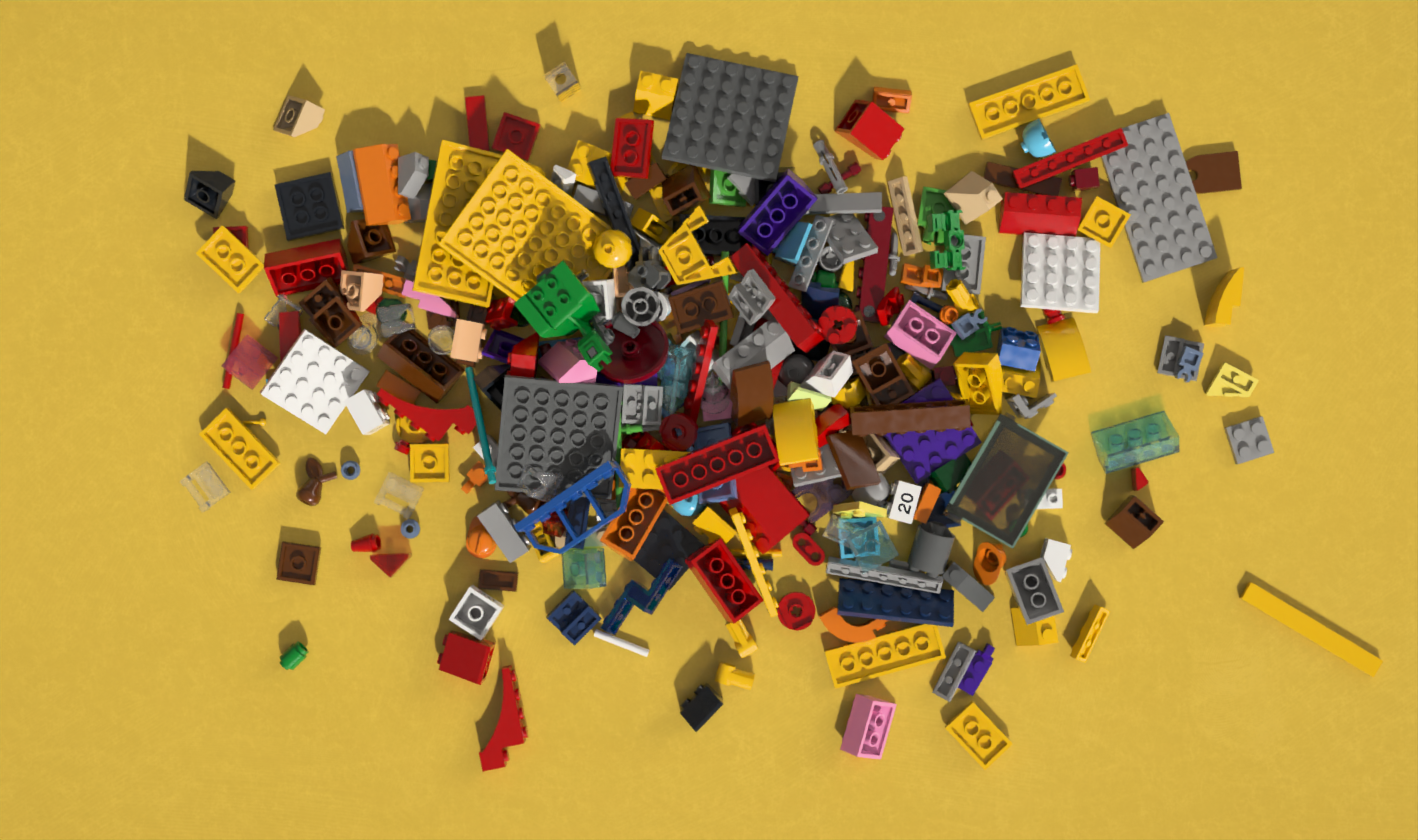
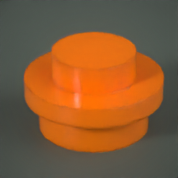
M946 305L940 310L939 318L942 323L950 325L958 319V311L955 307Z

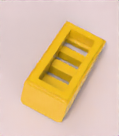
M854 261L843 265L838 281V288L849 293L853 292Z
M541 521L536 523V527L533 530L539 527L542 530L534 533V536L537 538L543 534L545 535V537L538 540L539 544L548 542L546 546L556 548L545 523ZM534 548L539 561L542 563L559 556L558 553L553 552L543 555L542 552L545 550Z

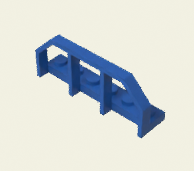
M607 461L516 523L514 527L517 532H525L534 548L563 554L626 512L631 483L617 461ZM615 470L622 480L624 488L619 510L606 517L590 490L598 485V481L602 478L608 479L614 475L613 471ZM584 491L600 517L601 522L578 536L562 509L567 506L566 503L570 500L575 501L579 499ZM554 511L557 512L573 541L561 549L539 544L532 532L536 527V523L548 520L551 517L550 514Z

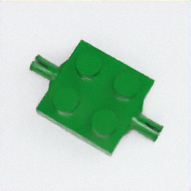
M983 310L978 314L979 319L985 318ZM986 321L981 325L977 324L979 329L964 340L956 333L950 343L955 358L961 356L964 352H978L992 348L991 332L1002 329V326L994 328V326L1001 325V322L989 324ZM951 324L947 325L949 328L955 331Z

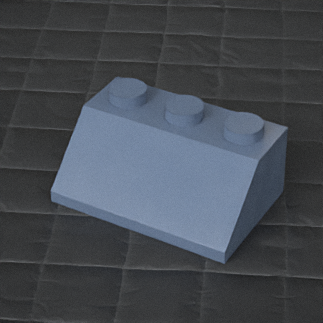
M347 151L336 156L347 213L364 212L353 151Z

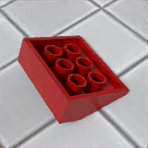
M770 466L736 478L738 499L718 502L729 516V510L735 507L739 513L743 512L746 523L743 524L745 530H750L753 538L751 542L762 555L810 516V513Z

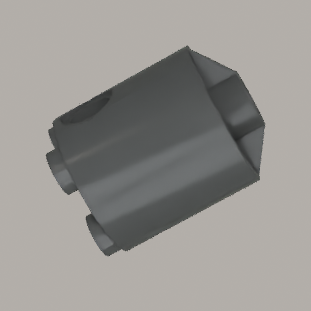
M931 521L918 525L907 562L910 570L924 571L926 575L937 578L938 574H944L955 539V535L950 532L945 524Z

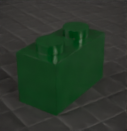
M963 454L930 473L929 478L933 484L941 489L940 495L946 491L950 494L957 489V484L961 482L971 465V461L966 454Z

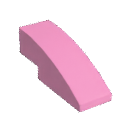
M405 281L402 295L420 300L419 308L454 319L459 318L454 309L441 297L412 291L413 282Z

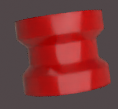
M1042 310L1043 314L1047 316L1046 322L1048 325L1066 318L1061 310Z

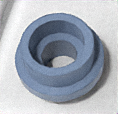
M347 461L341 467L342 476L348 480L356 479L361 471L359 464L355 461ZM349 467L354 468V472L352 474L348 472Z
M413 519L406 520L401 525V533L406 538H415L420 533V525ZM409 525L413 527V532L411 533L407 531Z

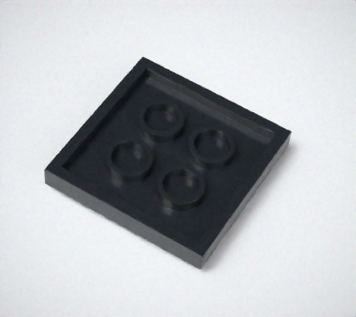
M332 172L274 184L287 241L345 229Z
M663 510L634 561L670 591L689 569L684 560L706 545Z

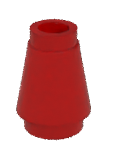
M372 533L351 541V549L353 552H376L381 549V539L378 534L374 535Z

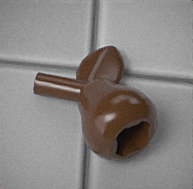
M310 457L307 459L305 466L306 473L310 479L298 488L296 497L306 505L316 506L321 500L322 483L336 479L337 475L335 471L323 475L321 464Z
M507 491L511 498L503 502L508 508L517 504L530 515L544 505V496L541 495L540 498H536L534 493Z

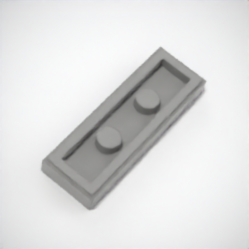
M958 641L932 693L951 702L976 650Z

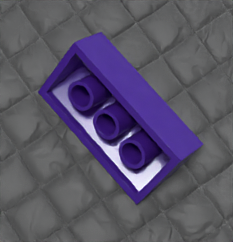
M787 169L741 222L738 233L768 256L818 198L800 177L790 169Z

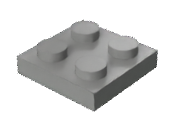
M1263 416L1224 428L1235 464H1241L1274 453Z

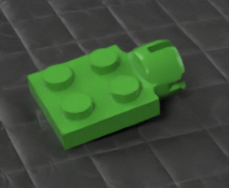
M711 169L709 192L711 198H709V203L746 207V200L738 194L739 190L727 179L731 173Z
M923 186L917 224L924 228V243L931 245L935 236L934 246L944 245V231L938 229L936 232H928L927 215L943 214L944 211H954L955 209L944 195L947 190Z

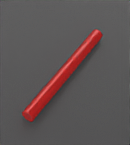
M241 313L236 314L222 386L225 389H230L244 319V314Z

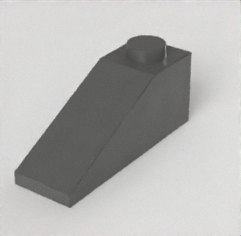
M952 560L946 565L944 574H939L982 612L995 598Z

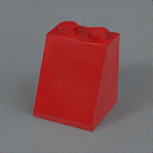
M855 100L834 131L874 159L884 160L890 155L893 145L901 139L904 128L872 101Z
M450 631L449 634H445L442 645L445 648L444 652L440 653L437 664H440L438 670L481 685L486 680L496 643L484 639L479 640L474 636Z

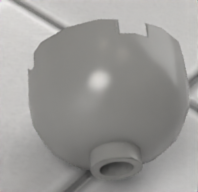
M645 287L629 290L623 297L621 303L622 313L631 324L647 326L658 317L660 301L651 289Z
M878 473L881 482L878 485L856 488L851 494L853 500L881 508L887 505L886 500L890 495V485L881 473Z

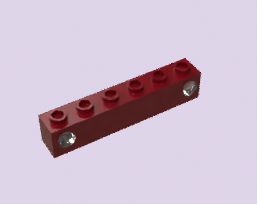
M882 206L881 213H865L864 221L867 222V229L865 230L878 246V252L861 258L863 260V267H859L858 272L861 286H857L856 290L859 305H855L854 312L861 311L864 322L880 324L877 308L885 293L894 209L892 207Z

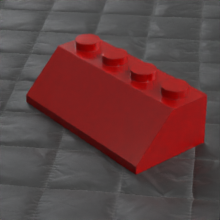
M1005 192L1001 195L1003 199L1000 206L998 233L1023 235L1024 232L1076 237L1081 218L1082 198Z
M340 238L266 253L264 258V270L276 297L313 290L329 277L338 285L341 280V270L349 271L346 253Z
M721 538L698 549L684 560L727 622L735 624L764 601Z

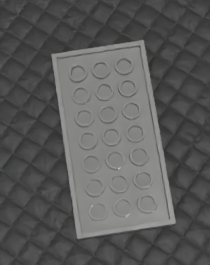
M1166 113L1122 128L1128 146L1102 156L1101 160L1117 207L1131 214L1124 229L1142 283L1216 259L1217 255L1170 114Z

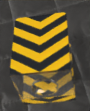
M565 62L543 75L560 102L581 89ZM564 74L566 82L562 85L557 84L555 80Z

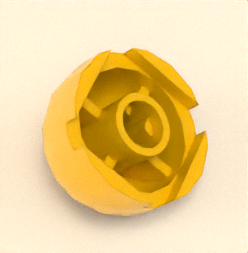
M620 230L602 232L593 244L595 259L607 268L624 266L632 255L630 238Z
M860 376L847 380L835 398L831 397L833 406L839 403L845 410L850 409V411L853 406H861L860 402L865 398L866 388Z

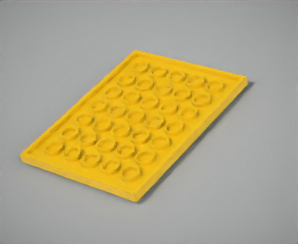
M508 149L505 150L438 243L440 247L515 301L519 300L538 284L536 282L537 276L544 269L557 266L563 260L576 276L583 269L587 271L586 273L589 276L583 281L607 279L612 272V268L601 265L595 259L593 253L595 239L602 232L612 230L611 227Z

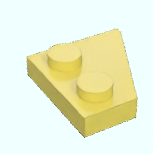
M1223 361L1205 394L1208 396L1250 397L1259 380Z
M861 501L833 505V513L839 514L844 519H851L852 517H887V509Z

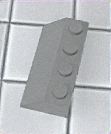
M772 317L716 360L711 367L730 390L734 369L769 360L772 369L793 353L795 349L789 335L776 318Z

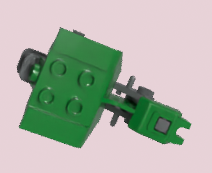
M563 260L557 266L544 269L537 276L536 282L538 284L517 300L514 305L543 338L573 335L580 329L583 336L578 340V349L587 364L599 372L603 369L600 363L601 360L606 364L612 362L610 358L612 351L608 345L614 341L615 334L603 325L606 322V318L600 321L596 316L600 312L592 293L582 284V281L589 276L586 273L587 271L583 269L576 276Z

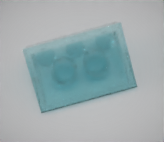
M675 344L669 346L668 358L660 372V378L662 379L660 386H663L662 407L670 414L675 413L684 406V400L688 396V382L691 376L694 349Z

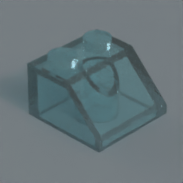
M881 520L846 538L862 574L899 556Z
M604 548L571 549L562 554L565 589H592L607 586Z

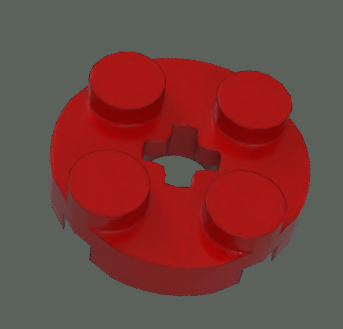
M835 305L822 313L818 324L823 330L821 335L826 341L831 344H844L854 337L857 331L858 320L851 309ZM837 319L838 322H843L841 330L838 328L834 329V320Z
M675 412L662 420L659 434H661L662 442L668 449L684 451L692 447L696 442L698 425L688 415ZM675 428H680L682 435L677 436Z
M790 592L783 596L778 603V618L783 626L799 631L809 627L813 622L816 608L812 599L803 592ZM794 606L797 608L801 607L802 610L799 612V616L791 614Z

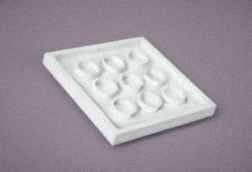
M1024 232L1020 307L1098 313L1100 242L1086 237Z
M304 329L260 391V394L324 434H327L345 408L344 400L354 395L370 371Z

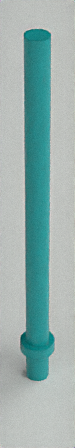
M467 367L465 372L485 463L484 472L487 474L489 484H494L497 482L495 477L496 467L493 466L476 382L473 379V368Z

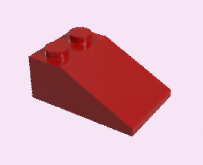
M537 332L514 345L512 353H508L507 364L511 365V371L507 370V375L536 377L540 338Z

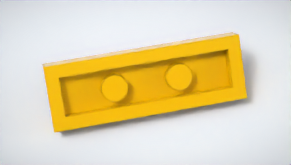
M1094 604L1085 625L1080 631L1077 642L1072 647L1071 657L1086 663L1110 613L1109 610Z

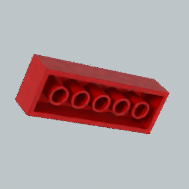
M746 243L729 257L743 277L747 271L754 269L776 299L770 306L769 311L797 347L808 353L825 339L821 335L823 332L821 327L810 319L812 317L810 313L799 304L800 300L794 293L792 294L788 289L789 286L777 275L776 269L766 261L767 258L756 246L751 247Z
M763 423L655 466V470L669 505L780 460L767 427Z

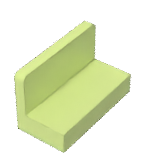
M792 381L788 384V402L811 398L814 409L823 411L831 402V396L801 388V384Z

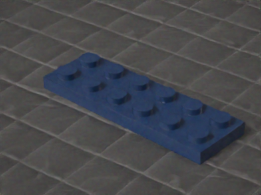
M839 578L837 615L953 627L954 590L941 589L940 594L872 581Z

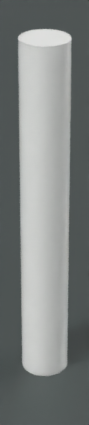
M598 629L594 633V637L645 657L648 656L650 651Z

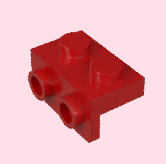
M505 297L490 302L485 322L489 323L490 327L495 330L509 329L510 327L517 326L518 322L510 318L515 300L511 297Z

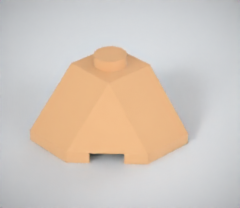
M341 270L340 291L348 300V309L364 312L382 294L383 275Z

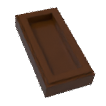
M655 162L649 166L648 179L632 178L624 184L634 200H637L665 181L667 177L659 164Z
M480 569L478 589L517 592L519 572Z

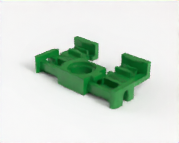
M962 210L944 211L943 214L927 215L928 232H936L938 229H942L944 231L945 247L943 253H939V251L929 252L930 269L946 268L947 271H956L966 268L962 267L961 250L965 249L964 230H960L959 213H963ZM953 235H955L958 240L955 246L951 243V237Z

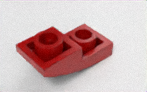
M894 287L890 290L877 308L881 326L889 325L893 314L900 313L901 307L904 305V296L900 294L899 287Z

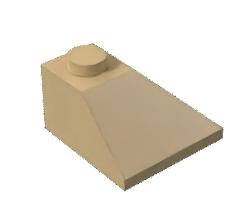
M288 95L273 130L292 137L299 136L319 126L323 120L325 109L307 100Z
M973 171L969 172L944 193L955 210H962L963 213H959V217L965 225L989 211L1003 199L991 182Z

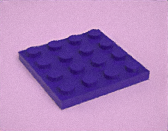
M939 377L900 403L954 399ZM972 426L961 431L946 429L943 432L927 430L924 433L910 431L906 434L887 433V435H884L893 450L900 456L901 462L916 484L949 461L959 458L982 443Z

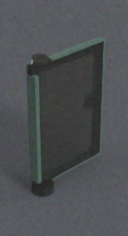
M1006 412L1005 415L1000 414L942 515L958 524L961 520H964L1013 549L1069 452L1016 423V417Z

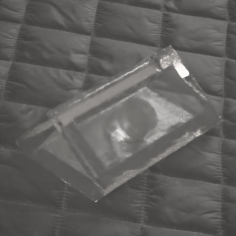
M832 514L822 536L858 552L866 537L867 530Z

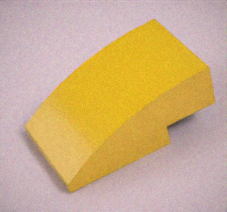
M1245 267L1230 270L1222 278L1209 302L1204 326L1223 327L1231 325L1232 308L1241 306Z
M1074 318L1036 327L1051 382L1092 372L1084 343Z
M811 398L774 404V429L780 466L818 460L817 426Z

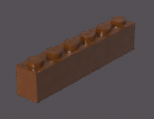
M968 399L853 406L851 407L852 435L865 437L868 434L883 436L887 435V433L906 434L910 431L924 433L927 430H935L936 432H943L946 429L965 430L966 428H971Z

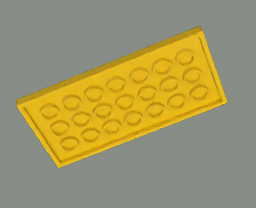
M441 140L412 291L482 307H490L493 284L444 250L438 243L502 156L501 154Z

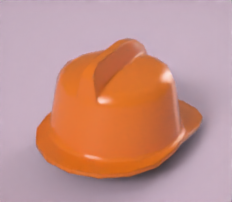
M475 516L469 527L466 547L472 556L486 558L494 553L497 544L479 518Z
M983 542L979 545L973 571L976 579L981 584L992 585L995 583L1001 568L1005 565L1006 554L1002 544Z

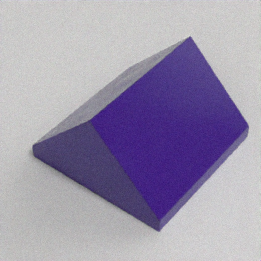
M494 329L481 355L507 364L508 353H512L513 346L524 340V338Z

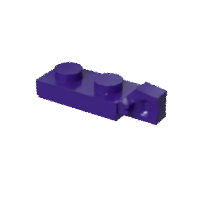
M987 643L982 651L978 649L958 688L972 696L974 695L992 665L994 658L991 655L995 650L992 645Z

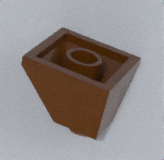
M365 219L351 222L347 247L353 264L368 262L396 252L388 225L366 226Z

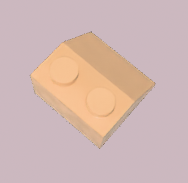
M457 319L450 357L479 363V359L483 358V355H481L484 349L481 348L482 341L486 340L487 337L485 325Z

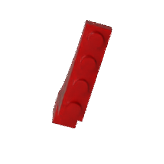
M382 388L377 393L380 397L378 401L386 407L389 404L393 406L395 414L402 419L404 416L411 420L409 424L417 430L422 428L426 431L425 436L433 442L435 440L440 441L452 424L456 425L454 429L462 435L465 433L469 435L476 426L474 410L469 405L459 409H431L405 402L392 396Z
M511 665L502 668L503 702L498 724L486 748L481 749L479 752L482 772L506 767L507 761L510 758L508 750L504 748L524 744L526 738H528L527 726H523L522 721L525 718L523 707L519 706L518 701L521 700L519 688L516 689L515 686L517 674L515 669L512 670Z

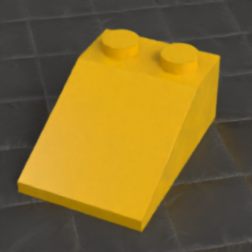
M578 140L567 170L576 174L575 183L596 190L587 163L606 157L610 166L612 154ZM614 177L619 193L622 195L625 187L624 183L627 182L628 178Z
M964 352L953 365L962 398L969 401L970 414H1002V368L998 353Z

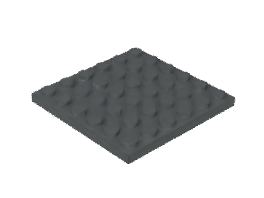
M686 53L662 159L776 183L799 76Z
M505 375L495 490L559 495L607 461H615L623 385L558 383L555 379ZM614 475L608 479L602 478L598 481V485L590 490L595 498L611 499ZM583 491L581 497H587Z

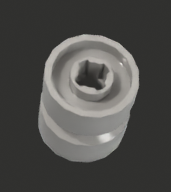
M831 246L825 247L822 250L818 260L820 269L832 273L838 271L843 265Z

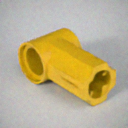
M953 279L946 285V291L952 298L959 316L979 309L975 295L968 292L961 280Z
M905 353L897 359L902 372L908 377L907 380L918 391L933 378L910 354Z
M742 619L735 624L729 622L725 624L741 658L759 649L752 635H749Z
M720 662L714 681L724 685H735L751 690L755 673L738 669L729 663Z

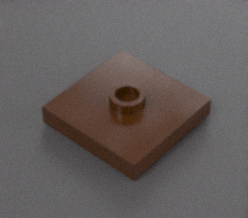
M283 541L276 580L316 585L321 547Z

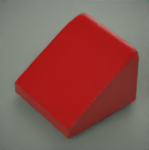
M1139 467L1131 468L1133 491H1138L1149 484V481Z

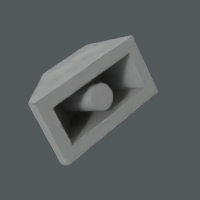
M417 152L398 157V194L413 199L429 176V157Z

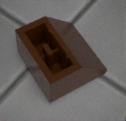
M688 165L662 182L663 201L671 216L682 214L711 198L697 167L694 165Z
M1129 495L1104 524L1132 549H1135L1150 538L1164 521L1136 496Z

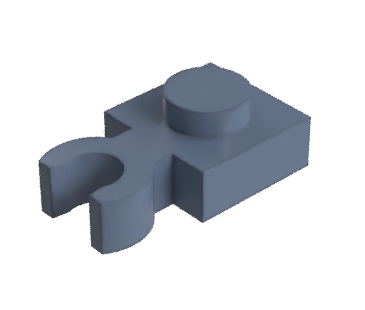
M977 309L972 314V317L967 313L951 324L962 340L979 329L977 324L981 325L987 321V317L984 319L978 318V314L982 309Z
M1184 346L1177 362L1181 369L1176 371L1175 378L1180 379L1181 374L1184 373V382H1190L1192 378L1191 370L1197 371L1204 353Z

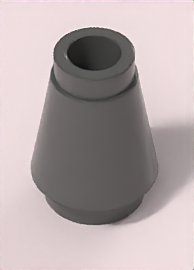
M621 311L616 313L611 320L614 329L632 338H635L640 332L636 325L631 324L625 319Z

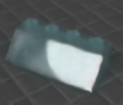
M1165 411L1091 432L1098 460L1106 474L1179 452V435Z

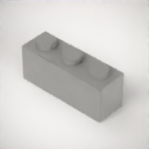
M498 500L481 511L477 517L511 563L528 552L532 546L527 535H523L522 532H517L514 525L518 521L515 518H511L506 504Z

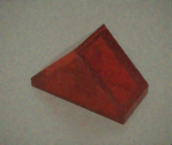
M412 553L370 555V560L391 578L412 557Z

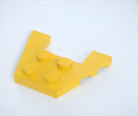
M700 205L658 250L677 285L737 273L729 257L710 266L692 231L709 222Z

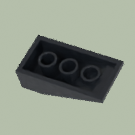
M691 214L673 216V233L682 226L683 222ZM706 215L709 222L692 231L705 256H721V252H729V256H732L746 243L752 247V243L738 233L739 225L746 217Z

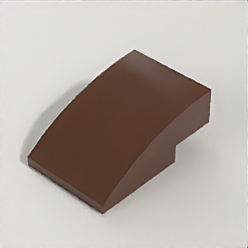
M331 277L323 281L299 302V305L311 317L309 321L333 348L339 346L363 325L356 311L348 309L346 296L342 295L339 286Z
M861 311L854 312L858 320L857 331L854 337L844 344H831L833 351L850 355L851 363L874 350ZM837 319L834 320V329L838 328L841 330L843 322H838ZM852 363L853 373H852V375L849 377V379H850V378H853V377H856V376H859V374H858L856 368L854 367L853 363Z
M887 343L852 362L876 405L897 404L915 394Z
M769 360L737 368L732 372L729 398L732 401L731 418L737 427L773 416L774 390Z

